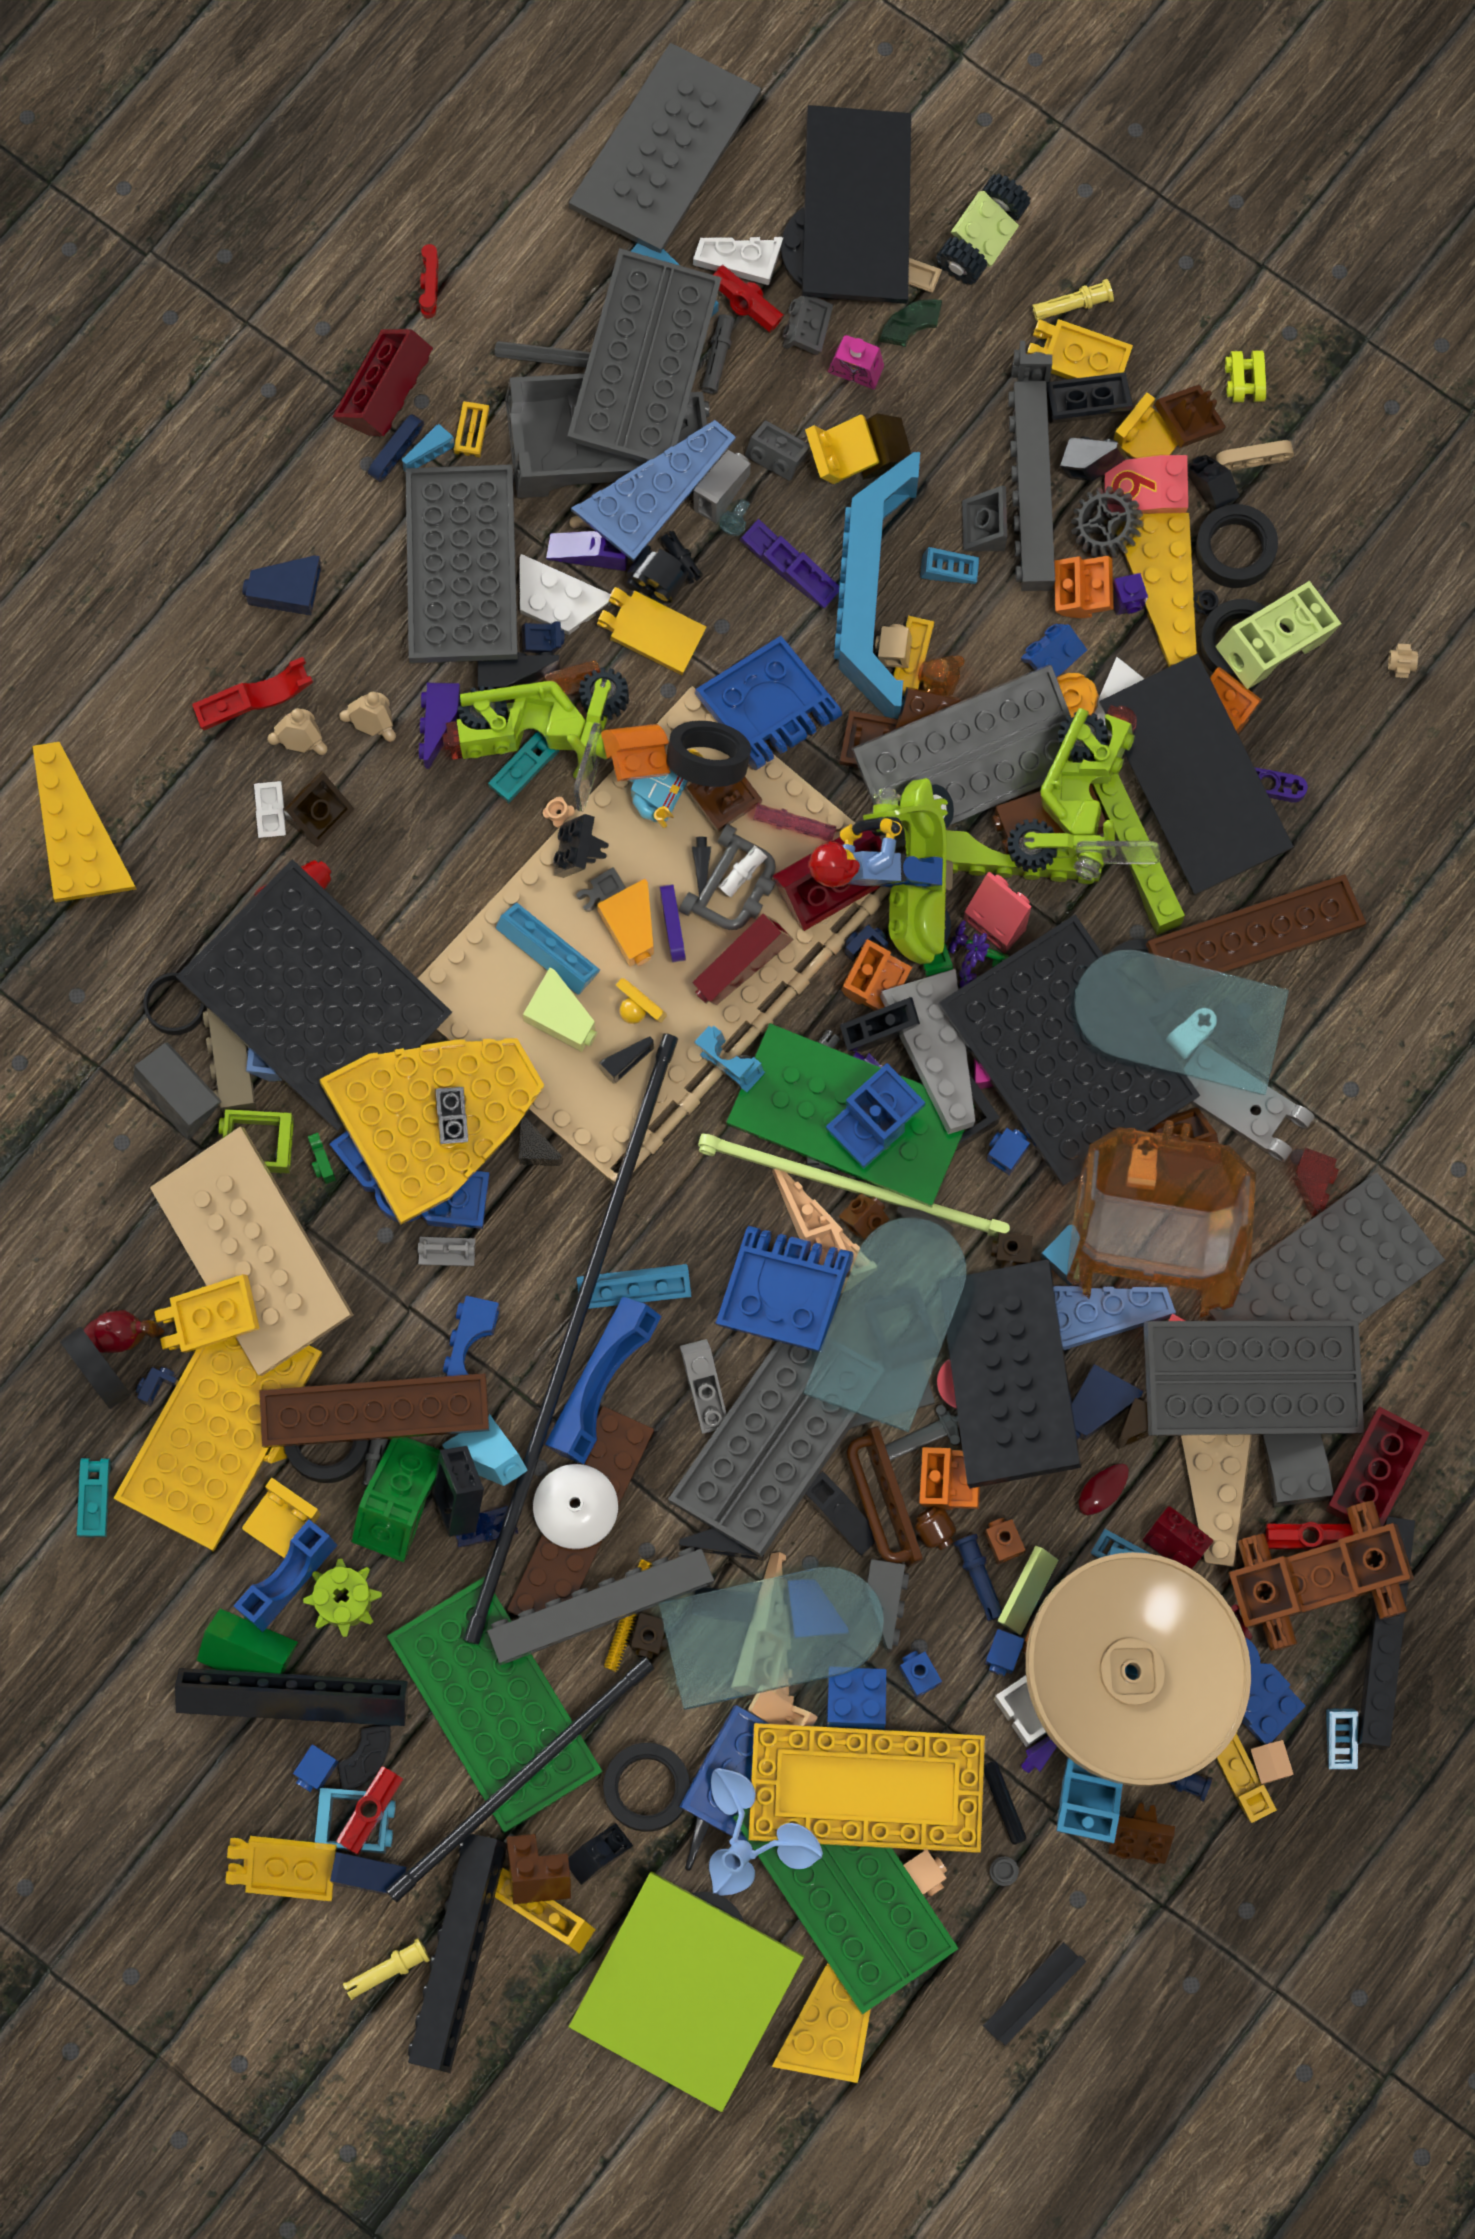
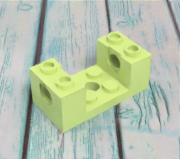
M1308 581L1233 626L1215 647L1244 686L1249 689L1266 679L1281 662L1301 650L1304 654H1307L1323 644L1342 623L1312 583ZM1280 623L1285 624L1290 633L1284 632L1280 627Z

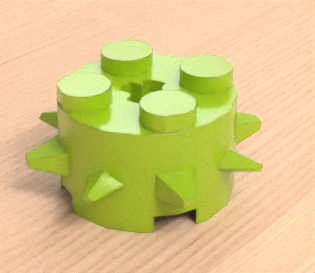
M338 1559L334 1569H330L324 1574L316 1571L312 1573L316 1581L312 1595L303 1599V1603L315 1606V1609L320 1614L315 1625L316 1628L319 1629L326 1624H330L334 1627H339L342 1636L347 1637L350 1626H355L361 1621L370 1625L373 1623L369 1614L371 1602L381 1598L382 1592L370 1589L367 1584L366 1578L370 1571L368 1567L356 1572L351 1568H346L343 1559ZM348 1592L346 1595L348 1597L347 1602L342 1600L339 1603L336 1602L338 1600L336 1596L339 1593L344 1594Z

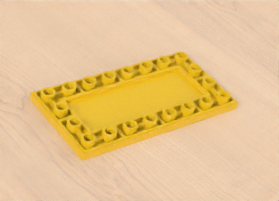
M754 1723L751 1783L755 1789L756 1797L754 1804L750 1807L748 1841L771 1842L778 1840L777 1829L781 1825L796 1823L811 1831L820 1845L980 1853L985 1736Z

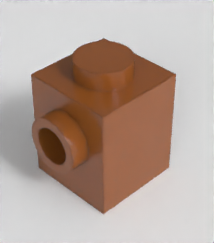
M1000 1518L988 1524L990 1528L986 1529L984 1534L997 1565L1025 1553L1024 1545L1013 1519L1005 1522L1004 1518Z

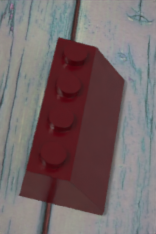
M381 329L332 417L336 421L368 436H384L391 429L392 421L397 412L402 409L410 389L415 386L416 378L421 369L428 363L433 347L412 329Z
M863 831L862 836L853 841V846H855V852H881L882 840L880 836H875L872 831ZM838 837L837 839L831 841L840 843L841 845L845 844L841 837ZM811 854L772 876L781 897L803 931L881 887L851 884L834 888L823 886L817 883L811 876L810 868H808Z
M1379 1406L1374 1412L1333 1493L1334 1495L1329 1500L1324 1511L1351 1524L1346 1508L1363 1502L1374 1501L1382 1527L1430 1432Z

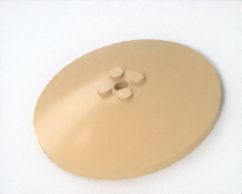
M1133 1552L1113 1554L1093 1560L1071 1572L1051 1590L1040 1606L1032 1623L1026 1648L1027 1686L1031 1702L1044 1730L1056 1746L1074 1763L1086 1771L1111 1782L1130 1786H1156L1175 1782L1196 1773L1215 1760L1228 1746L1240 1727L1246 1712L1250 1696L1251 1664L1247 1643L1239 1621L1226 1600L1212 1584L1189 1567L1162 1556ZM1128 1664L1135 1666L1138 1671V1676L1135 1680L1129 1679L1125 1674V1668Z

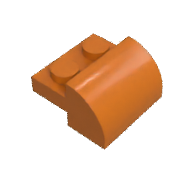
M1078 556L1054 561L1055 611L1058 614L1070 618H1091L1092 613L1114 610L1113 566L1110 556L1085 560Z
M1219 667L1210 679L1238 734L1249 721V717L1262 699Z
M658 724L608 729L601 732L606 757L613 760L618 782L666 776L671 773L667 764V755L664 747L669 744L668 738L662 727Z
M867 939L841 990L858 1005L864 1004L876 1011L885 1007L880 998L881 992L904 985L912 967L891 956V952Z
M923 1447L920 1504L925 1507L935 1506L936 1509L943 1508L946 1510H952L953 1508L979 1509L980 1487L969 1489L967 1485L963 1451L952 1450L951 1448Z

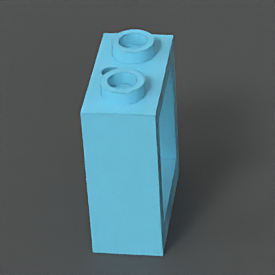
M320 1788L315 1843L337 1845L336 1850L350 1851L336 1841H329L333 1799L359 1801L363 1798L366 1791ZM391 1800L384 1811V1816L380 1821L378 1844L365 1843L360 1852L386 1854V1847L392 1846L393 1830L388 1829L389 1818H394L396 1801Z

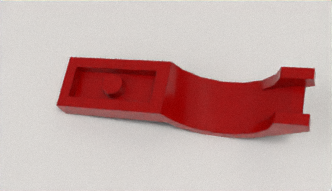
M300 657L289 662V666L283 672L270 679L257 683L242 682L193 703L192 705L201 729L205 731L251 710L269 708L293 698L313 683L312 677L307 676L303 666L306 664L305 658Z

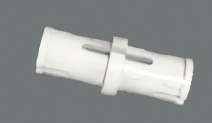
M754 845L739 863L736 862L733 865L734 869L718 887L729 897H732L746 880H750L753 877L752 873L767 856Z

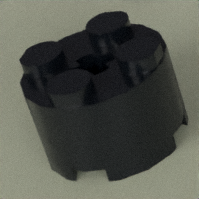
M647 545L627 572L628 581L626 584L633 591H641L662 605L664 603H672L687 580L689 572H683L680 569L682 563L671 554L662 549H659L657 553L650 551L651 546Z

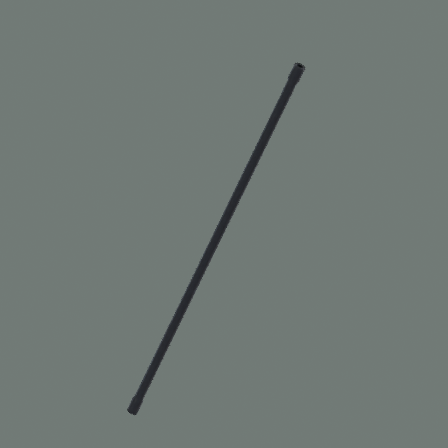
M664 1033L662 1035L650 1079L523 1460L528 1471L517 1478L473 1614L470 1616L463 1637V1641L470 1644L479 1645L487 1622L486 1618L668 1065L672 1060L678 1038L671 1034Z

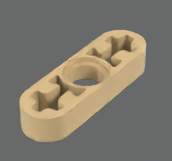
M1282 440L1225 450L1216 455V460L1233 471L1284 462L1293 458L1294 452L1291 441Z

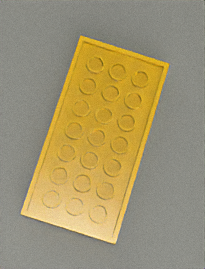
M237 1337L197 1349L114 1496V1500L214 1552L264 1462V1456L271 1449L262 1447L259 1390L305 1387L323 1353L308 1345L265 1375L259 1376Z

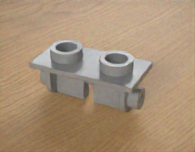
M420 1237V1243H418V1264L474 1266L476 1239Z

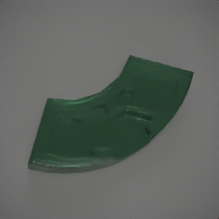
M927 299L916 301L893 314L884 326L880 342L906 347L910 337L917 331L925 328H937L942 300Z

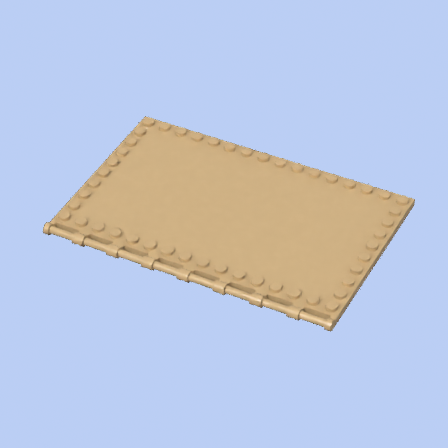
M693 686L657 723L666 733L668 742L671 732L680 724L690 721L717 722L695 695L696 689ZM667 744L666 746H664V747H665V751H666V755H667V750H668V745H669V744ZM694 747L686 749L697 750L705 759L724 760L730 758L727 754L712 748ZM774 755L773 760L770 762L766 761V765L758 770H754L748 764L745 777L762 798V803L730 825L737 828L736 835L763 848L772 855L776 864L774 873L776 874L811 854L816 847L840 837V831L850 824L853 826L856 823ZM615 769L575 810L574 815L569 816L565 821L567 822L583 814L594 816L592 835L609 844L608 848H601V852L606 853L607 857L605 859H596V862L593 864L586 863L585 870L565 878L554 876L553 858L558 851L560 840H558L559 827L418 977L452 1011V1014L436 1029L447 1041L463 1039L465 1041H482L483 1039L501 1041L504 1038H518L544 1083L543 1090L528 1111L612 1184H615L618 1175L612 1169L624 1157L656 1060V1053L662 1035L666 1033L676 1036L678 1042L672 1060L668 1065L634 1171L649 1155H653L663 1145L664 1142L662 1140L686 1114L690 1115L700 1104L699 1100L723 1074L727 1075L711 1061H707L700 1056L703 1050L695 1044V1041L708 1026L711 1028L715 1026L722 1032L726 1040L721 1046L723 1049L747 1023L751 1028L728 1053L722 1050L719 1056L723 1060H730L736 1056L739 1057L759 1034L763 1035L766 1032L769 1023L773 1024L772 1020L791 999L803 992L810 984L809 980L831 956H835L846 945L845 940L867 916L871 917L882 905L881 901L891 890L889 887L881 886L873 895L867 894L805 931L802 930L784 902L776 884L769 897L764 894L761 897L759 903L763 904V907L756 919L750 917L749 921L738 930L723 929L693 912L687 916L679 912V908L687 893L690 892L699 897L692 847H696V837H707V847L711 846L708 882L726 850V847L717 843L724 829L717 832L686 791V787L691 784L689 781L672 811L674 818L669 817L668 821H665L667 824L666 828H662L658 822L642 818L632 802L631 787L633 783L630 781L618 782ZM738 849L720 883L734 869L733 865L736 862L739 863L748 854L747 852ZM764 862L752 873L753 877L750 880H746L732 897H729L717 886L706 907L727 919H736L751 895L759 877L764 872ZM612 867L616 869L626 888L643 879H646L648 882L654 954L651 955L652 958L647 963L640 966L635 964L630 967L600 917L597 906L590 912L584 910L583 906L590 902V897L579 900L576 896L583 889L591 890L594 888L590 881ZM671 884L674 885L686 961L673 963L660 894V886ZM515 903L520 904L600 969L597 976L579 995L571 990L595 1021L594 1031L597 1032L591 1046L586 1045L582 1052L524 1022L523 1013L548 970L496 929L500 916ZM854 905L859 908L837 934L831 931ZM763 913L775 919L794 939L718 1005L710 1001L707 1004L704 1003L695 993L698 988L692 982ZM819 944L823 948L821 952L801 973H798L795 969ZM621 978L628 980L667 1013V1017L662 1023L657 1021L648 1012H646L644 1019L636 1024H629L621 1018L620 1006L625 999L630 998L616 986ZM781 984H784L787 989L765 1013L761 1012L759 1008ZM650 1036L654 1040V1049L617 1083L613 1084L599 1069V1062ZM711 1063L714 1066L712 1071L691 1093L688 1092L686 1088ZM672 1103L678 1106L655 1133L649 1130Z

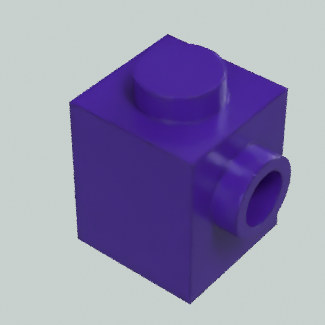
M1141 573L1115 578L1113 582V605L1116 614H1132L1142 610L1148 595Z

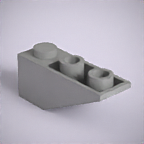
M707 1339L680 1346L702 1434L715 1431L727 1415L711 1348Z

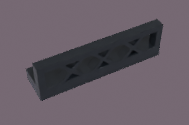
M1063 1942L994 2013L983 2027L1003 2047L1006 2046L1087 1961L1081 1955L1077 1956Z

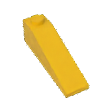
M502 1867L495 1898L580 1954L596 1929L554 1900L513 1904L509 1871Z

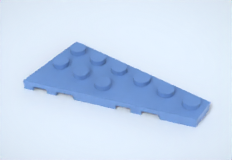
M714 420L674 447L668 448L656 458L647 461L602 491H598L584 502L571 508V511L634 562L734 442L736 437Z
M1054 1286L1064 1350L1142 1327L1146 1321H1161L1170 1318L1172 1314L1176 1315L1167 1287L1114 1289V1287Z

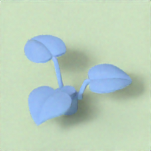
M722 1768L713 1771L711 1789L715 1803L725 1814L732 1815L737 1811L739 1813L733 1837L729 1841L731 1844L730 1848L717 1850L710 1858L709 1871L712 1879L713 1893L724 1896L747 1889L755 1879V1869L749 1863V1860L755 1859L757 1855L774 1846H778L777 1853L780 1860L786 1866L793 1869H805L822 1858L823 1851L817 1838L807 1828L796 1823L781 1825L777 1829L778 1840H773L755 1851L752 1850L749 1842L738 1840L745 1815L744 1809L750 1808L754 1804L756 1797L755 1789L750 1780L740 1773Z

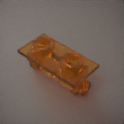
M596 660L546 673L544 677L546 681L556 682L566 695L579 692L581 680L585 681L584 676L587 673L592 676L591 671L596 669L597 673H600V668Z

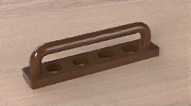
M878 1426L872 1427L863 1433L862 1437H858L850 1442L847 1448V1459L879 1554L886 1562H905L907 1567L913 1566L920 1562L923 1557ZM867 1447L901 1549L900 1552L894 1553L889 1549L858 1456V1450Z

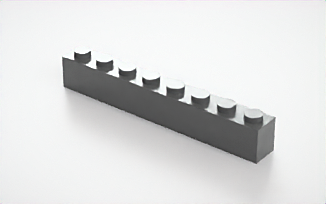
M1046 381L1014 382L1013 391H1008V407L1013 408V416H1009V432H1014L1015 440L1010 441V456L1015 457L1016 466H1011V480L1016 482L1017 491L1012 492L1013 507L1018 508V516L1013 517L1014 532H1019V541H1015L1014 544L1015 557H1020V566H1016V582H1021V591H1053L1055 565Z
M694 1547L685 1549L678 1553L679 1557L669 1561L665 1557L651 1563L653 1567L642 1571L641 1567L625 1573L626 1578L615 1581L614 1578L604 1580L598 1583L599 1588L588 1591V1588H584L572 1593L573 1598L562 1602L561 1598L547 1602L545 1604L546 1608L535 1612L534 1608L519 1613V1619L508 1622L507 1619H503L491 1624L492 1629L487 1632L499 1665L512 1662L712 1585L714 1579L702 1549L696 1551Z

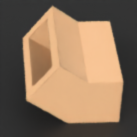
M1283 1740L1251 1749L1261 1784H1267L1294 1775Z

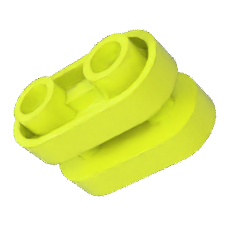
M1231 351L1230 357L1225 358V372L1230 373L1231 380L1227 381V397H1232L1233 403L1244 402L1245 394H1253L1254 402H1265L1266 375L1264 351H1252L1251 359H1243L1242 351ZM1244 370H1251L1252 383H1245Z

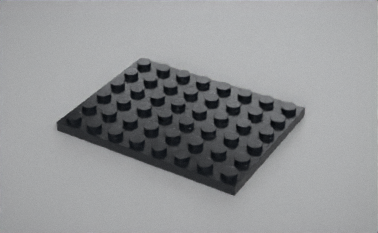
M293 859L176 976L180 983L336 1131L343 1126V1123L319 1082L320 1079L371 1053L378 1052V1054L394 1052L396 1049L404 1048V1050L419 1048L452 1014V1011Z
M1076 914L938 1003V1006L1062 1187L1200 1097L1194 1085Z

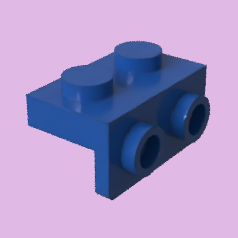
M1054 624L1045 631V636L1040 641H1035L1026 648V653L1021 657V660L1024 663H1029L1034 670L1050 664L1057 678L1087 651V648L1070 625Z

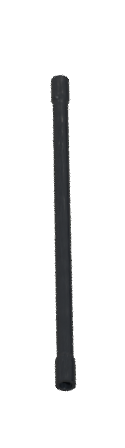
M643 1656L625 1672L620 1680L409 1871L403 1873L385 1889L389 1896L396 1903L401 1900L442 1859L624 1694L649 1675L655 1668L648 1659Z

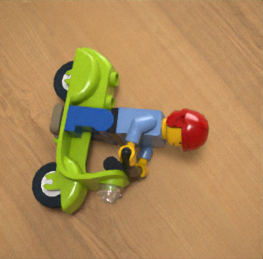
M924 778L911 781L905 787L902 796L896 794L895 789H879V793L873 795V799L876 800V805H873V813L863 815V820L853 826L850 824L840 831V837L845 844L841 845L837 842L824 843L816 847L811 853L810 861L808 862L811 876L817 883L826 887L834 888L851 884L891 888L889 897L890 938L902 955L918 964L931 963L936 954L943 952L944 943L947 941L951 931L950 915L945 907L946 890H951L953 886V863L946 860V828L949 827L953 820V801L944 787L931 784L929 779ZM902 825L905 832L906 854L894 853L896 846L894 836L901 833ZM863 831H872L875 836L886 835V838L882 840L881 852H855L853 841L859 839Z

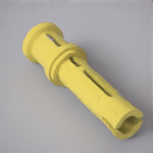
M1104 279L1100 284L1090 287L1084 285L1077 292L1033 304L1032 307L1035 319L1038 321L1077 308L1091 309L1093 305L1105 301L1111 303L1114 301L1108 279Z
M416 1938L412 1945L401 1951L396 1949L391 1954L390 1959L350 1981L344 1982L343 1986L347 1991L357 1986V1988L347 1992L350 1999L353 2000L355 1997L398 1973L405 1975L409 1973V1969L423 1961L429 1962L430 1957L421 1940Z

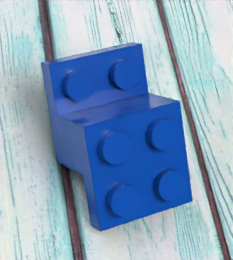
M886 1063L846 1099V1109L826 1126V1130L864 1169L905 1132V1123L925 1106V1102Z
M829 1667L827 1727L885 1730L886 1669Z

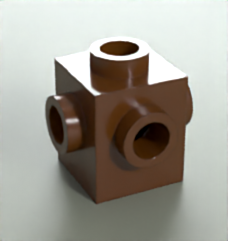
M862 1193L839 1215V1218L848 1230L866 1243L879 1233L890 1220L883 1211L885 1206L879 1199L874 1196L870 1199Z

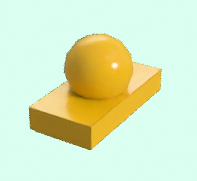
M621 978L616 986L630 997L625 999L620 1006V1016L625 1022L629 1024L639 1023L644 1019L646 1012L660 1023L663 1022L667 1017L665 1011L625 978Z

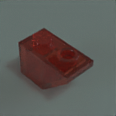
M1305 1148L1293 1180L1309 1213L1316 1216L1319 1208L1324 1210L1330 1196V1194L1325 1193L1328 1183L1334 1184L1339 1169L1335 1168L1336 1158Z

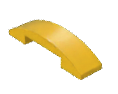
M1236 1732L1231 1742L1216 1760L1249 1822L1253 1823L1277 1810L1264 1784H1261Z

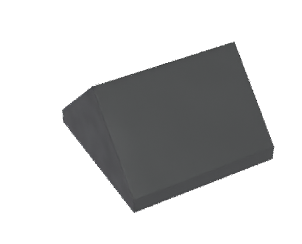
M1002 485L962 500L963 550L967 552L1005 551L1007 541L1006 487Z

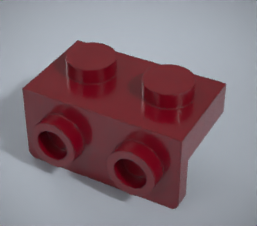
M1171 1506L1167 1507L1143 1538L1145 1543L1163 1557L1181 1563L1190 1569H1193L1213 1543L1211 1537Z

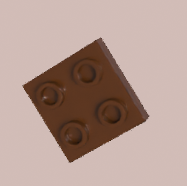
M1200 384L1159 398L1154 404L1180 448L1218 435L1226 428L1215 410L1217 400H1210L1212 392L1210 390L1204 392Z
M906 687L896 729L959 703L960 699Z
M849 711L840 765L858 768L851 748L895 730L898 719Z
M746 777L729 786L710 787L691 783L686 787V791L717 832H720L727 824L730 825L762 803V798Z
M1139 1803L1134 1819L1119 1816L1114 1844H1109L1108 1854L1116 1855L1122 1859L1134 1858L1145 1860L1150 1864H1165L1174 1838L1175 1826L1157 1823L1156 1807L1151 1805L1149 1811L1146 1812L1144 1804Z

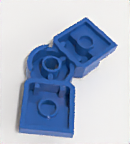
M347 1131L330 1143V1147L364 1191L375 1192L376 1201L381 1212L387 1218L398 1222ZM476 1171L449 1200L407 1222H412L422 1217L429 1226L447 1228L460 1226L483 1229L489 1172Z
M1245 1637L1251 1664V1686L1242 1723L1262 1745L1271 1743L1302 1711L1305 1705L1289 1688L1291 1684L1272 1664H1260L1257 1648Z

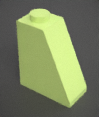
M549 968L523 1013L524 1022L582 1052L586 1045L591 1046L597 1035V1032L594 1031L595 1021L557 972Z

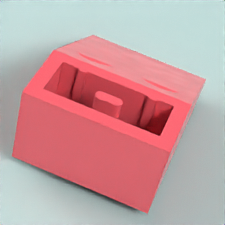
M988 872L966 908L963 920L981 935L986 933V939L1005 954L1026 931L1032 906L1029 905L1030 901L1022 893L1013 892L1008 887L1009 884L1000 875L994 876Z

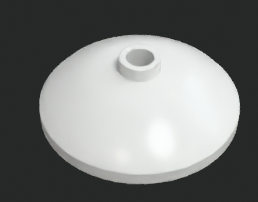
M571 1464L553 1470L541 1481L534 1496L533 1513L538 1528L549 1541L567 1549H584L599 1543L612 1530L618 1515V1499L613 1485L603 1473L590 1466ZM572 1499H578L581 1502L578 1508L570 1506Z

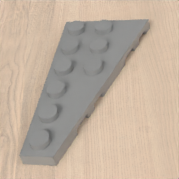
M955 969L884 990L880 995L885 1007L909 997L913 998L920 1024L899 1036L948 1134L973 1127L975 1123L966 1046L938 1006L940 1001L958 990Z

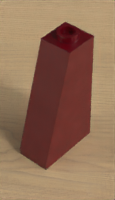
M763 913L692 982L698 988L695 993L704 1003L707 1004L710 1001L718 1005L794 939L775 919Z

